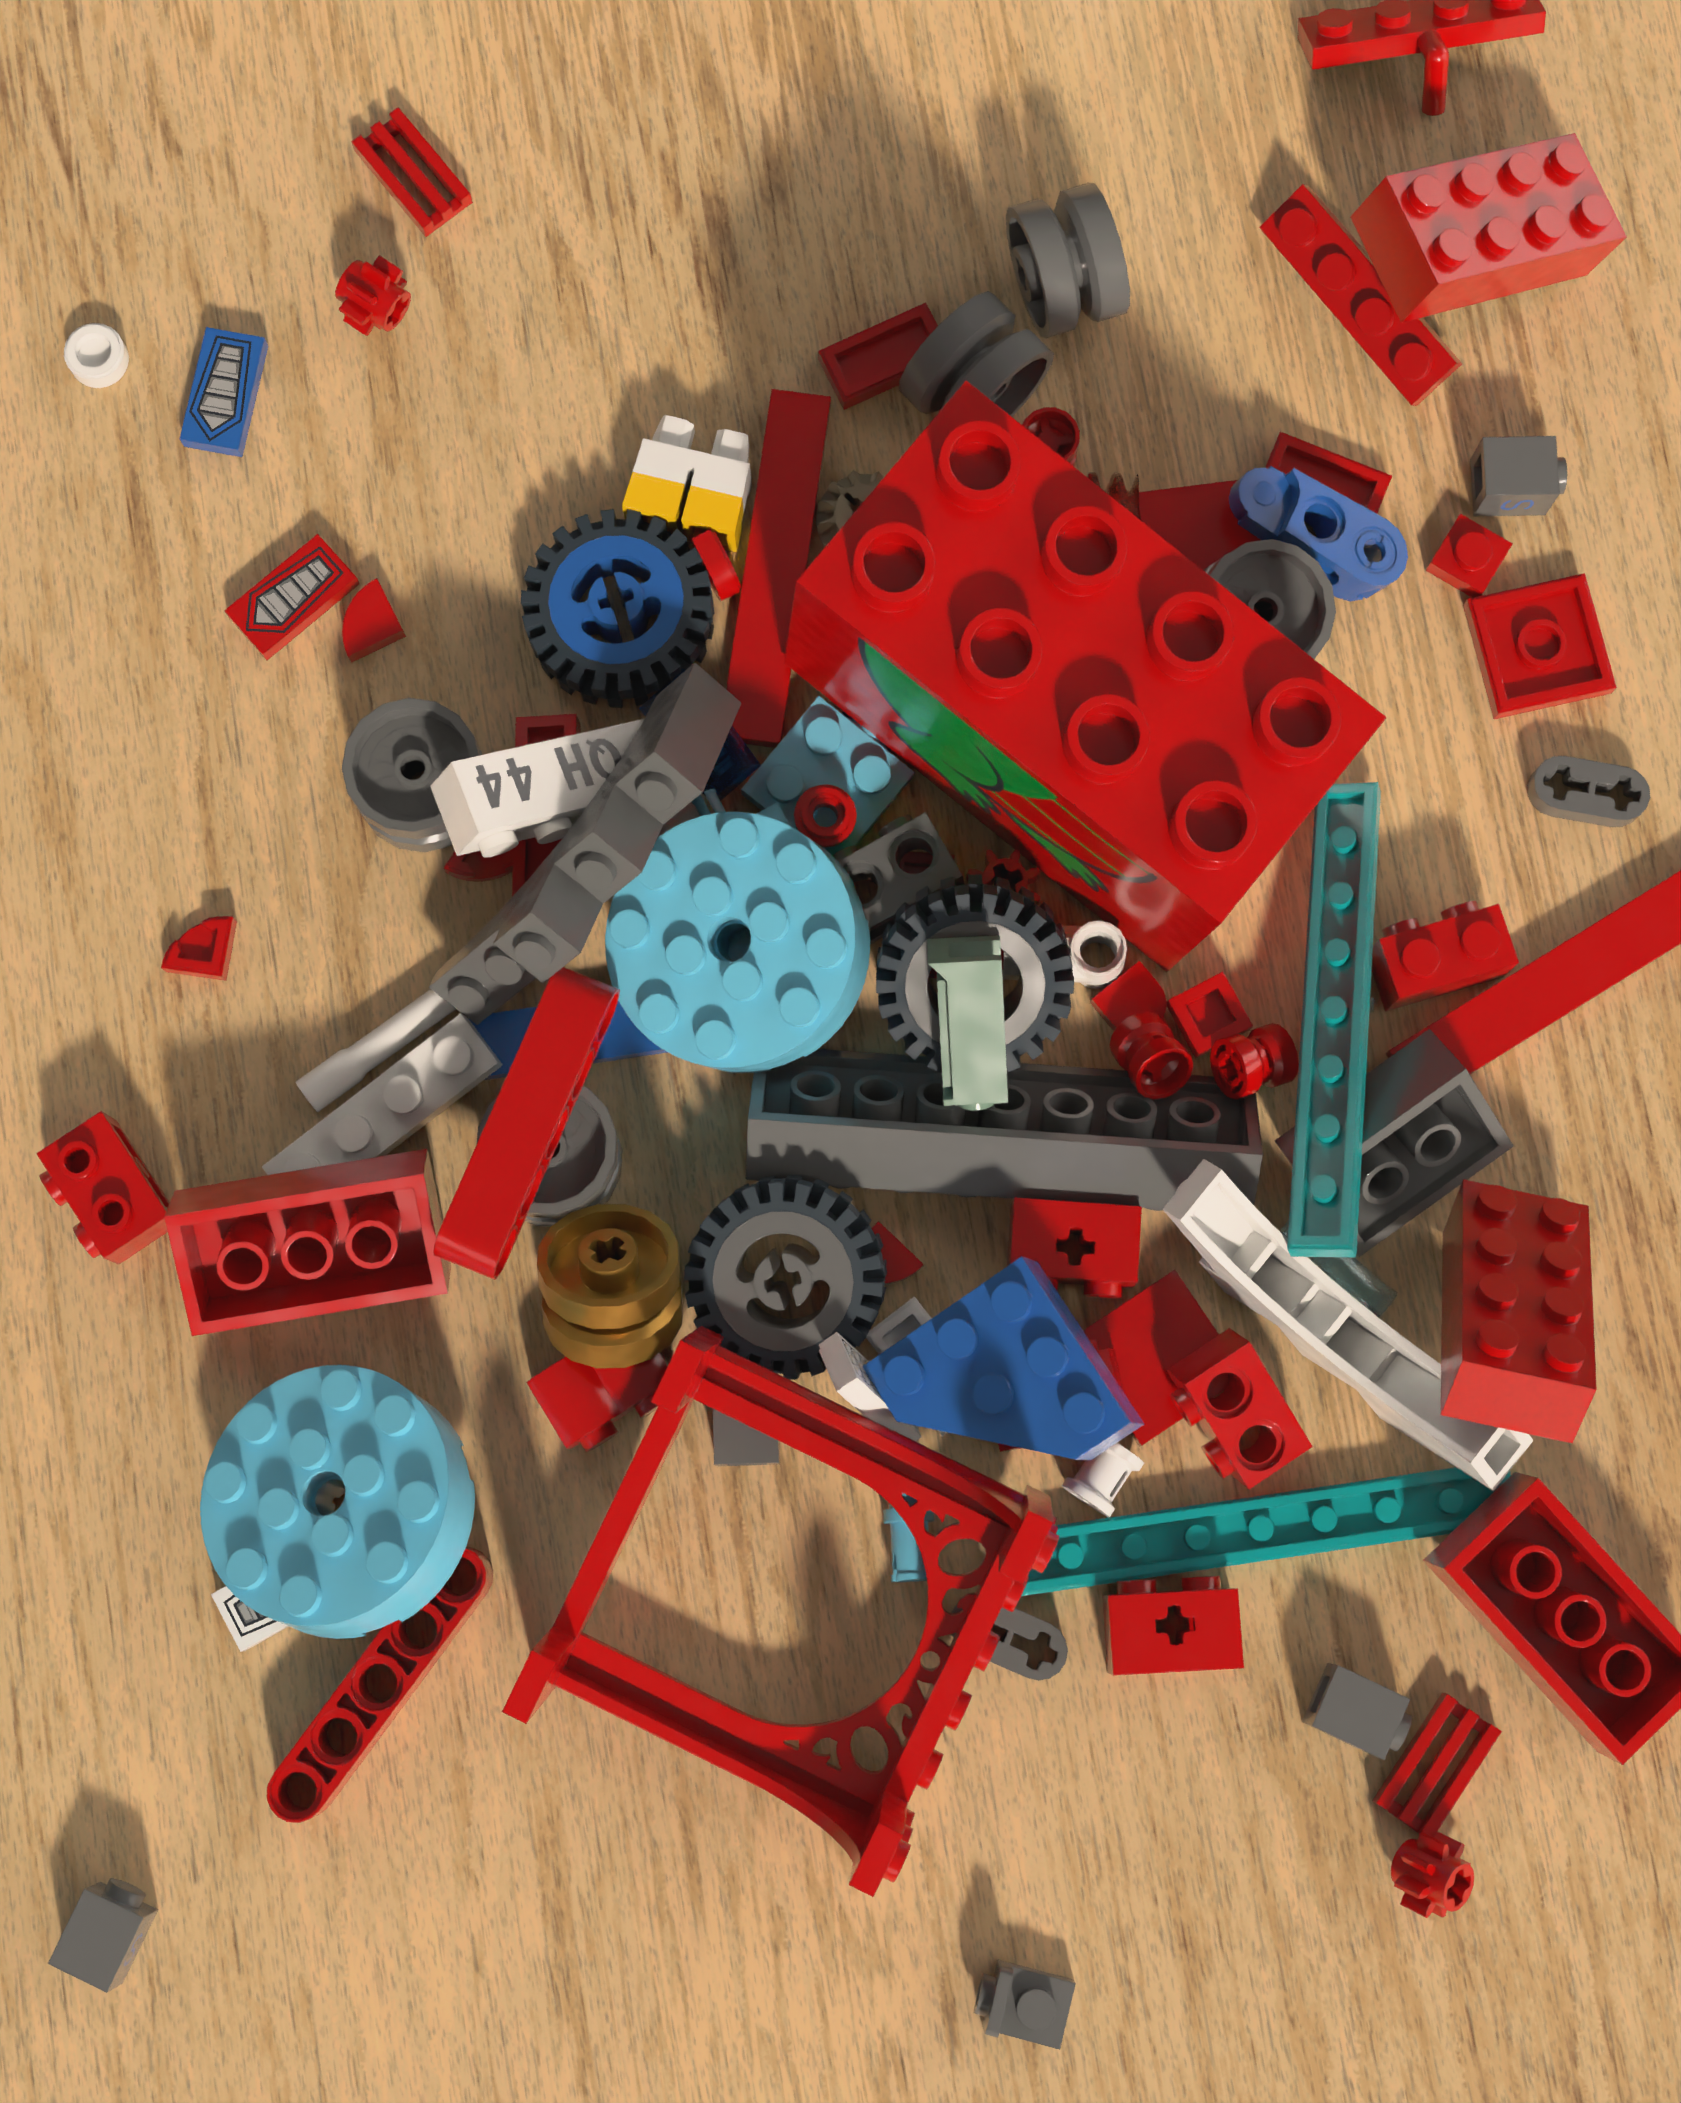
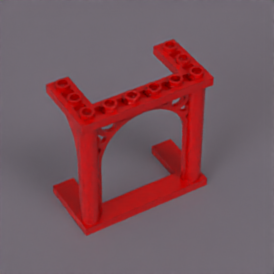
M700 1326L679 1341L651 1400V1403L658 1405V1408L552 1628L531 1650L502 1712L527 1724L555 1687H558L769 1792L816 1823L846 1851L852 1860L853 1865L849 1885L874 1897L882 1878L892 1883L895 1882L911 1847V1844L908 1842L913 1828L910 1826L915 1816V1812L907 1809L908 1802L916 1785L925 1790L929 1788L939 1768L944 1754L934 1748L944 1727L946 1726L956 1731L967 1710L972 1695L963 1691V1688L973 1667L984 1672L994 1654L1000 1635L992 1632L991 1629L1001 1608L1010 1612L1014 1611L1027 1584L1031 1568L1043 1573L1056 1548L1059 1535L1056 1534L1058 1526L1055 1525L1057 1517L1053 1516L1051 1496L1029 1485L1026 1486L1023 1493L1012 1489L721 1347L720 1345L724 1337ZM694 1400L868 1485L895 1508L913 1534L922 1555L928 1584V1609L923 1634L914 1656L897 1681L885 1693L862 1709L842 1718L814 1724H785L757 1718L583 1632ZM902 1494L916 1499L917 1502L911 1506ZM927 1511H932L940 1518L941 1522H944L946 1514L960 1522L950 1524L934 1535L926 1530L924 1517ZM973 1539L982 1544L986 1552L985 1558L971 1572L952 1574L943 1570L939 1565L938 1557L941 1550L955 1540ZM979 1585L976 1592L965 1594L958 1601L957 1607L962 1608V1611L949 1613L945 1610L942 1602L949 1589H969ZM955 1633L950 1646L938 1638ZM928 1651L935 1652L940 1658L939 1665L932 1669L926 1668L921 1663V1656ZM918 1680L924 1683H931L925 1697ZM899 1703L907 1705L912 1713V1716H908L906 1713L903 1715L902 1731L906 1738L902 1745L897 1731L887 1721L890 1709ZM868 1726L875 1729L886 1743L888 1760L885 1766L878 1771L864 1769L853 1755L851 1739L855 1730L860 1727ZM823 1738H831L837 1741L836 1755L841 1768L828 1763L831 1757L830 1753L821 1754L813 1751L817 1742ZM785 1740H799V1747H796L786 1742Z

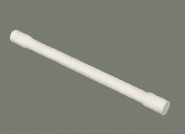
M701 793V796H702V798H703L705 804L707 805V807H708L710 813H711V814H714V811H713V809H712V807H711L709 801H708L707 798ZM690 802L662 826L658 837L683 822L700 817L695 805ZM430 989L352 1046L336 1052L297 1080L296 1084L313 1108L319 1112L361 1082L370 1070L456 1010V1008Z

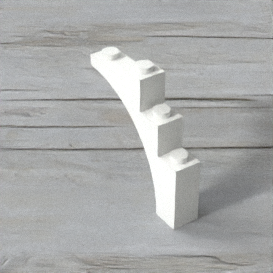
M1203 1159L1188 1179L1180 1184L1175 1195L1163 1208L1164 1212L1202 1255L1199 1263L1225 1293L1276 1324L1304 1357L1356 1389L1380 1419L1493 1492L1533 1442L1530 1435L1526 1433L1440 1415L1441 1364L1367 1309L1308 1257H1291L1287 1250L1288 1239L1244 1196L1222 1169Z

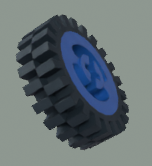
M614 509L601 510L602 521L590 523L588 514L575 518L578 529L568 533L565 527L561 526L552 533L555 544L549 548L542 543L536 551L535 555L538 564L536 568L528 565L524 576L527 591L521 590V606L524 611L522 619L535 657L540 660L543 670L550 679L553 677L558 679L561 689L570 695L576 690L581 693L584 702L594 705L597 704L598 698L607 699L609 707L623 708V699L634 698L636 706L649 703L648 694L655 691L659 693L685 672L695 660L702 663L707 653L706 640H712L714 630L712 617L715 613L711 585L707 570L705 571L703 568L702 559L696 548L690 550L687 537L678 529L671 534L667 531L666 521L656 516H653L650 524L643 522L640 511L627 509L626 519H616ZM613 575L615 576L619 595L626 609L634 640L625 643L622 642L614 611L611 609L603 578ZM632 576L638 577L644 580L645 582L639 583ZM591 586L588 599L585 602L579 603L583 594ZM652 615H658L654 625L643 634L647 628L648 619ZM599 634L609 643L598 641L591 637V635Z

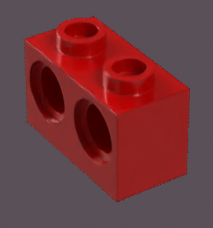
M1228 1328L1166 1370L1177 1387V1390L1170 1394L1172 1402L1189 1426L1192 1427L1197 1423L1201 1426L1209 1439V1442L1201 1446L1212 1467L1222 1479L1231 1474L1250 1490L1313 1447L1250 1341L1231 1328ZM1221 1373H1228L1229 1381L1225 1391L1215 1398H1208L1207 1390L1211 1380ZM1259 1425L1260 1434L1255 1444L1248 1449L1240 1450L1239 1442L1242 1434L1248 1428Z

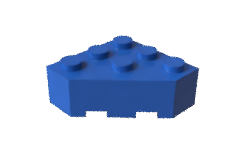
M1022 1256L862 1366L897 1422L1070 1459L1092 1460L1144 1425V1422L1037 1261Z

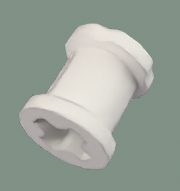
M1116 1443L1094 1459L1085 1460L1074 1478L1067 1477L1062 1487L1091 1508L1110 1517L1115 1510L1111 1502L1131 1471H1140L1144 1462L1122 1445Z

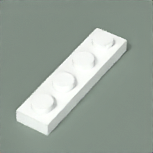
M460 1013L264 1164L262 1168L267 1175L386 1156L503 1064L470 1020Z

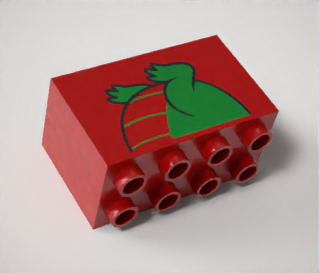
M967 380L796 581L784 663L861 726L869 730L877 739L1012 848L1020 850L1022 856L1100 919L1120 929L1126 940L1166 972L1225 920L1387 718Z

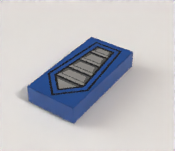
M206 327L179 438L184 447L243 457L268 351L265 337Z

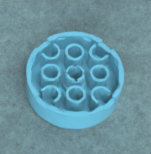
M721 812L703 815L683 822L657 838L642 873L619 890L613 897L606 925L605 954L612 986L620 989L618 1001L634 1025L649 1040L668 1053L691 1063L726 1072L757 1073L785 1065L802 1056L806 1057L820 1048L841 1028L856 1005L865 983L870 958V931L868 920L865 919L861 901L854 887L855 884L846 870L827 850L795 828L773 818L745 812ZM749 929L751 934L750 947L742 958L733 961L727 951V948L729 949L728 939L741 930Z
M325 1365L308 1368L274 1382L249 1400L227 1425L212 1452L204 1475L200 1502L201 1528L207 1553L215 1571L227 1588L246 1606L261 1615L306 1634L333 1639L357 1638L366 1636L367 1632L382 1628L397 1620L405 1621L427 1605L443 1588L460 1562L470 1536L475 1510L474 1481L469 1476L466 1458L462 1450L464 1445L449 1421L427 1401L399 1382L371 1369L349 1365ZM345 1493L341 1506L334 1512L335 1504L332 1503L335 1497L340 1498Z

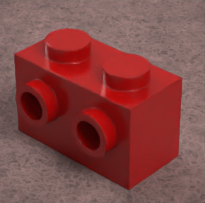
M1469 901L1442 911L1441 916L1443 920L1420 927L1418 919L1412 918L1383 928L1381 930L1383 938L1378 939L1373 945L1372 974L1385 1012L1499 979L1512 970L1519 963L1500 905L1495 904L1479 909L1477 901Z
M98 1112L36 1153L46 1168V1171L39 1175L41 1182L59 1206L68 1202L80 1223L73 1227V1231L91 1257L96 1258L101 1254L104 1259L121 1264L168 1232L164 1216L170 1203L117 1120L106 1113Z

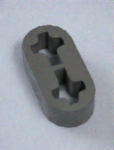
M1554 756L1546 759L1533 772L1527 784L1529 800L1540 813L1551 817L1606 827H1624L1631 824L1644 812L1650 801V787L1646 779L1638 771L1625 766L1569 756ZM1555 773L1563 775L1562 781L1565 786L1582 789V792L1568 791L1558 800L1553 798V788L1544 785L1543 782H1548ZM1616 784L1623 785V795L1633 798V802H1629L1619 811L1614 809L1615 801L1613 798L1596 795L1595 792L1607 793Z
M956 1604L951 1613H958L963 1609L958 1608ZM1001 1608L994 1624L1007 1630L1003 1640L998 1642L990 1662L1026 1678L1038 1681L1050 1679L1059 1673L1066 1663L1068 1654L1066 1639L1060 1630L1052 1624L1016 1608L1013 1612ZM1040 1631L1050 1635L1047 1646L1056 1651L1055 1658L1051 1663L1040 1661L1036 1669L1026 1666L1028 1654L1010 1645L1014 1633L1030 1640H1035Z

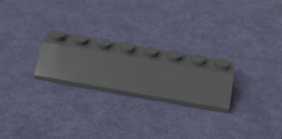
M817 1049L806 1057L802 1056L769 1071L754 1073L748 1115L746 1180L759 1181L761 1178L774 1175L776 1179L786 1178L788 1175H802V1180L814 1182L816 1179L829 1183V1186L840 1189L856 1187L894 1190L900 1193L956 1194L961 1197L985 1196L1013 1199H1043L1142 1206V1208L1161 1211L1175 1195L1180 1184L1188 1179L1203 1159L1222 1169L1235 1186L1254 1205L1263 1153L1256 1093L1239 1099L1229 1098L1220 1090L1214 1076L1191 1075L1186 1084L1176 1093L1166 1098L1150 1099L1137 1091L1130 1081L1128 1071L1021 1063L1020 1068L1011 1072L1007 1071L1008 1103H994L990 1108L983 1110H965L958 1105L944 1106L942 1068L940 1072L928 1068L927 1056H918L915 1060L910 1055Z

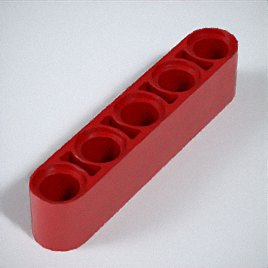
M562 967L550 977L442 1222L434 1244L433 1253L435 1256L493 1280L498 1278L510 1256L618 1004L620 989L565 967Z
M466 1547L462 1557L471 1561L477 1572V1581L472 1590L467 1594L459 1595L452 1592L446 1583L437 1595L420 1609L431 1614L437 1624V1635L428 1647H418L408 1639L406 1633L408 1619L403 1622L397 1620L382 1627L273 1773L267 1785V1801L270 1809L278 1818L286 1822L301 1823L321 1814L332 1804L487 1595L493 1583V1569L490 1560L483 1552L472 1547ZM376 1664H384L390 1667L397 1678V1689L388 1701L373 1697L367 1687V1676ZM335 1718H344L350 1721L356 1729L357 1743L349 1754H341L334 1751L329 1745L327 1730ZM295 1772H303L309 1775L315 1782L317 1788L316 1798L309 1808L295 1805L289 1798L287 1792L288 1781Z

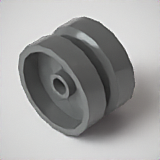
M1088 182L1060 191L1054 211L1043 199L1037 198L1008 207L1006 213V232L1016 280L1031 321L1041 337L1049 338L1075 330L1081 309L1085 315L1095 322H1101L1127 313L1130 306V286L1123 248L1112 213L1102 192L1095 183Z
M987 291L974 296L959 306L928 336L908 362L899 380V391L920 412L929 414L940 411L967 380L1013 417L1044 380L1052 365L1054 353L1028 329L1013 333L1016 315L993 293Z
M1273 539L1247 542L1204 569L1207 574L1252 610H1254L1255 606L1262 618L1313 659L1317 657L1329 640L1336 614L1332 584L1319 562L1298 546Z
M405 698L382 704L359 721L346 742L342 772L347 794L378 837L398 849L425 853L452 846L430 786L451 762L480 756L482 752L474 735L458 714L436 701ZM424 771V774L420 778L416 780L412 779V775H414L417 772Z
M585 1086L582 1087L559 1140L560 1151L551 1159L525 1221L535 1226L551 1227L571 1212L597 1204H606L620 1180L623 1149L607 1107ZM497 1098L489 1104L478 1126L477 1143Z

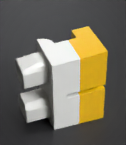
M664 415L653 435V439L643 438L622 503L624 518L626 519L627 509L640 511L643 522L649 524L653 516H656L666 521L667 531L671 534L676 529L681 532V528H683V534L687 537V541L692 542L691 538L711 529L712 532H716L724 550L737 553L746 500L752 486L750 463H748V435L728 429L717 430L711 454L691 449L695 434L694 424L685 419Z

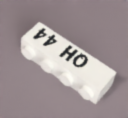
M644 719L451 762L430 787L456 855L481 851L483 857H493L515 848L519 844L518 841L536 837L539 844H546L562 839L617 765Z

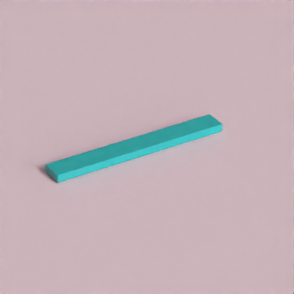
M1378 782L1333 784L1315 806L1287 1250L1291 1257H1356L1381 803V790Z
M1454 1467L1056 1525L1058 1526L1056 1534L1059 1535V1540L1051 1559L1043 1573L1031 1568L1027 1584L1021 1596L1451 1534L1493 1491ZM1510 1471L1495 1490H1497L1511 1476Z

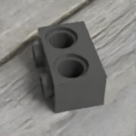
M926 812L914 819L911 815H904L891 821L879 831V839L860 850L857 846L853 845L832 855L846 870L853 883L860 880H869L878 885V891L873 900L862 905L865 919L868 920L870 944L882 938L888 923L894 925L896 922V911L904 902L910 907L916 903V892L926 886L929 887L932 893L941 890L940 880L954 877L956 886L965 885L962 873ZM912 850H924L933 856L930 866L918 874L904 872L899 867L903 856Z

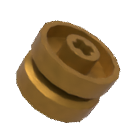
M597 1204L571 1212L549 1228L538 1245L537 1273L539 1288L542 1293L541 1307L544 1329L553 1347L567 1358L594 1368H625L650 1360L671 1345L682 1326L683 1299L680 1281L679 1243L669 1224L651 1211L631 1205Z

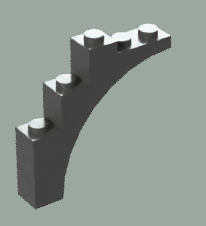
M696 663L691 665L656 696L643 723L621 759L562 840L505 906L459 952L436 971L429 988L478 1025L534 979L537 978L544 983L579 955L603 903L642 873L662 826L703 793L741 706V702Z

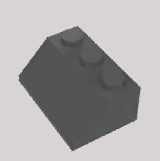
M1430 1029L1366 1074L1357 1255L1359 1257L1461 1185L1463 1179L1468 1180L1514 1147L1467 1069ZM1295 1126L1274 1140L1291 1166L1293 1164Z

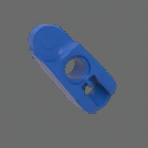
M1272 466L1268 469L1254 468L1246 472L1231 487L1229 504L1235 518L1239 520L1237 524L1260 540L1273 539L1301 548L1319 562L1332 584L1333 595L1336 598L1350 602L1362 600L1363 598L1367 599L1396 581L1406 568L1408 559L1407 545L1397 527L1389 520L1295 468L1287 474ZM1304 522H1307L1313 528L1316 537L1308 532Z

